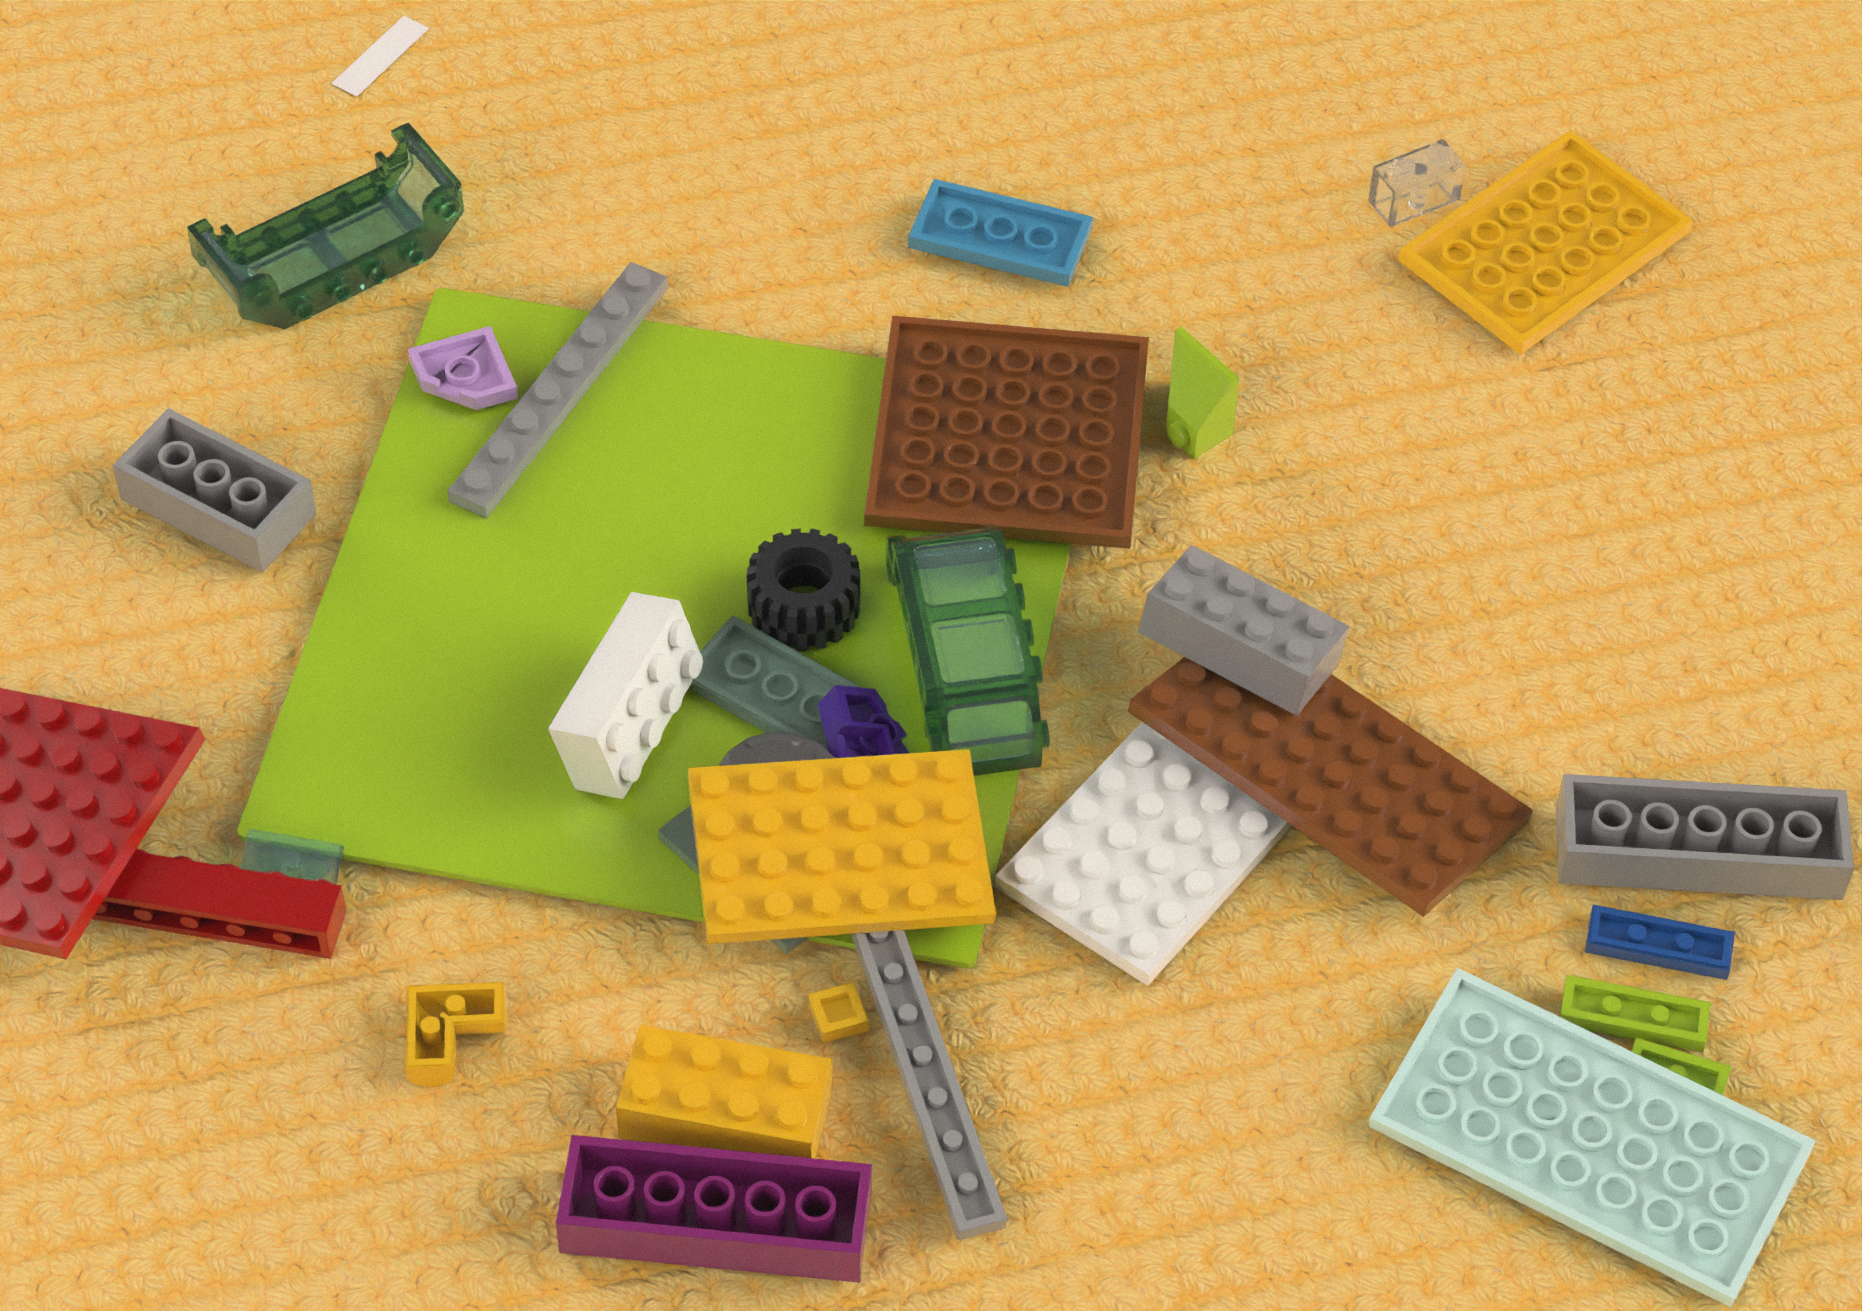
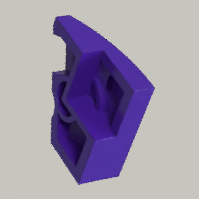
M835 685L818 703L828 751L834 758L910 753L902 742L907 736L906 732L899 722L893 720L888 714L887 705L876 689Z

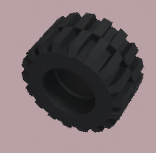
M801 528L791 529V534L784 535L782 532L773 535V542H762L758 546V553L751 555L749 567H747L749 617H752V625L787 646H797V651H807V646H815L819 650L826 648V642L828 641L837 643L842 640L843 632L850 633L855 626V619H858L860 614L859 561L856 555H851V547L845 542L838 544V537L829 533L826 536L820 535V530L810 529L809 533H801ZM797 586H812L820 589L811 593L789 591V589Z

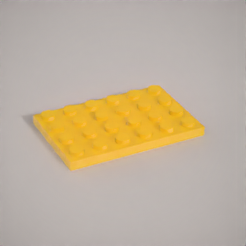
M1569 130L1399 249L1398 261L1521 355L1691 232L1693 220L1580 136Z
M970 749L688 768V785L707 944L994 923L996 910Z

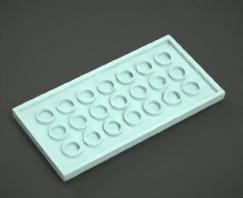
M1459 968L1454 972L1370 1116L1368 1127L1732 1308L1816 1142V1140Z

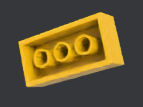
M640 1024L616 1106L619 1138L640 1142L816 1159L833 1090L832 1059Z

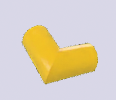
M505 982L407 985L405 1074L410 1082L422 1087H438L448 1084L454 1079L456 1035L506 1033L507 1004Z

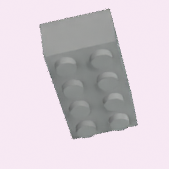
M170 408L113 465L121 500L262 573L316 515L311 480Z
M1191 544L1148 592L1138 633L1297 716L1339 665L1350 626Z

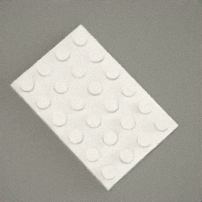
M1142 722L995 875L994 887L1148 986L1286 834L1292 825Z

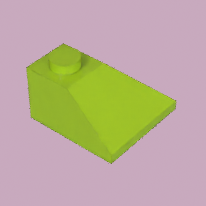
M1182 326L1175 330L1165 434H1167L1174 446L1182 448L1193 459H1196L1233 435L1240 378Z

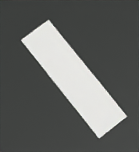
M403 16L331 84L357 97L429 28Z

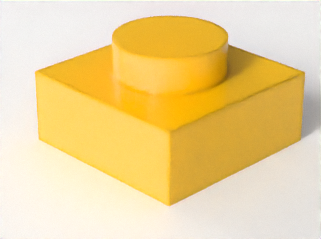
M854 981L808 994V1006L822 1044L869 1031V1020Z

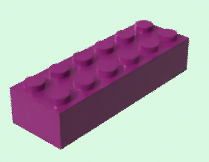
M571 1135L556 1218L559 1253L860 1283L872 1195V1164Z

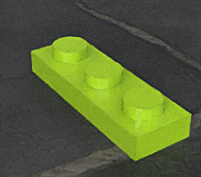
M1566 975L1559 1017L1588 1031L1634 1040L1639 1038L1660 1045L1703 1053L1707 1040L1711 1002Z

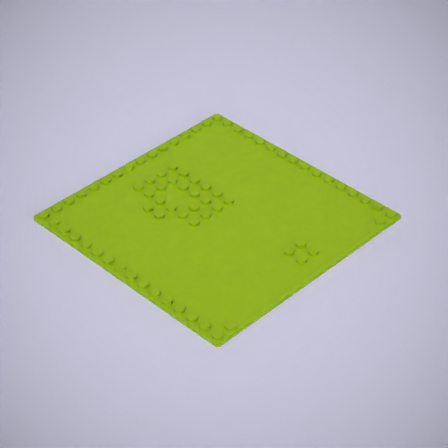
M437 289L433 294L414 347L491 326L517 386L518 399L474 410L423 392L409 361L238 825L239 839L252 844L704 922L699 875L659 840L658 829L691 805L688 768L719 766L727 752L746 738L764 734L765 732L688 689L683 696L679 710L672 715L666 725L659 744L652 749L642 766L639 778L632 783L624 799L575 790L548 728L631 592L679 600L700 652L732 615L753 626L752 617H749L747 567H749L751 555L758 553V546L764 541L773 542V535L780 532L784 535L791 534V529L801 528V533H809L810 529L820 530V535L826 536L829 533L837 536L838 544L845 542L851 547V555L857 556L860 570L859 618L855 619L854 628L850 633L843 632V639L839 642L833 643L828 641L826 642V648L819 650L815 646H807V651L798 652L862 688L876 689L887 705L888 714L893 720L899 722L906 732L907 736L902 742L910 753L970 749L993 892L995 875L998 872L1071 544L864 526V513L886 358L643 320L486 519L449 502L448 489L591 311L454 289ZM797 586L789 589V591L796 593H811L820 590L812 586ZM789 646L797 651V646ZM986 924L904 930L915 960L969 969L977 964ZM851 934L815 936L806 939V941L856 949Z

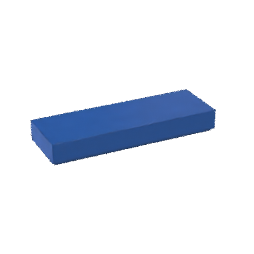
M1592 905L1585 953L1727 980L1731 968L1735 932Z

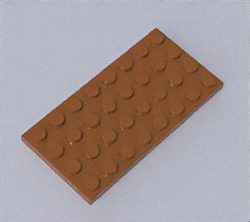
M1186 657L1182 658L1130 700L1128 708L1130 714L1422 917L1428 914L1527 825L1533 809L1332 674L1297 716Z

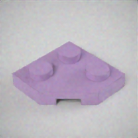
M491 326L408 349L410 364L423 392L474 410L518 399L517 386Z

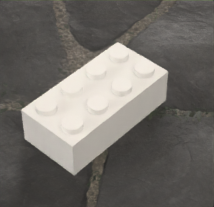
M631 592L549 726L550 735L575 790L624 799L632 783L639 778L642 766L652 749L659 744L662 733L672 715L679 710L683 696L691 685L692 679L699 676L703 664L702 655L699 652L690 629V624L686 619L679 600Z

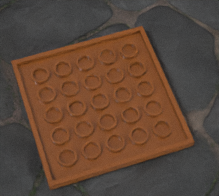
M892 316L866 498L864 526L1130 549L1149 337Z

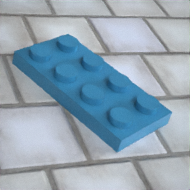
M933 179L908 236V248L1069 287L1091 233L1093 217Z

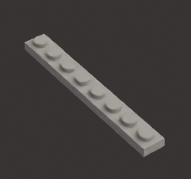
M633 262L628 264L448 489L449 502L487 519L668 289L667 276Z
M904 930L851 934L957 1239L962 1240L1005 1229L1007 1217Z

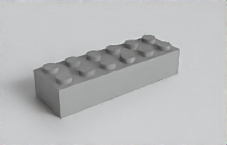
M1563 774L1556 803L1559 883L1843 900L1854 870L1847 790Z

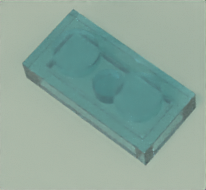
M248 829L240 868L264 873L277 871L288 877L307 880L325 879L333 884H337L344 846L325 841Z

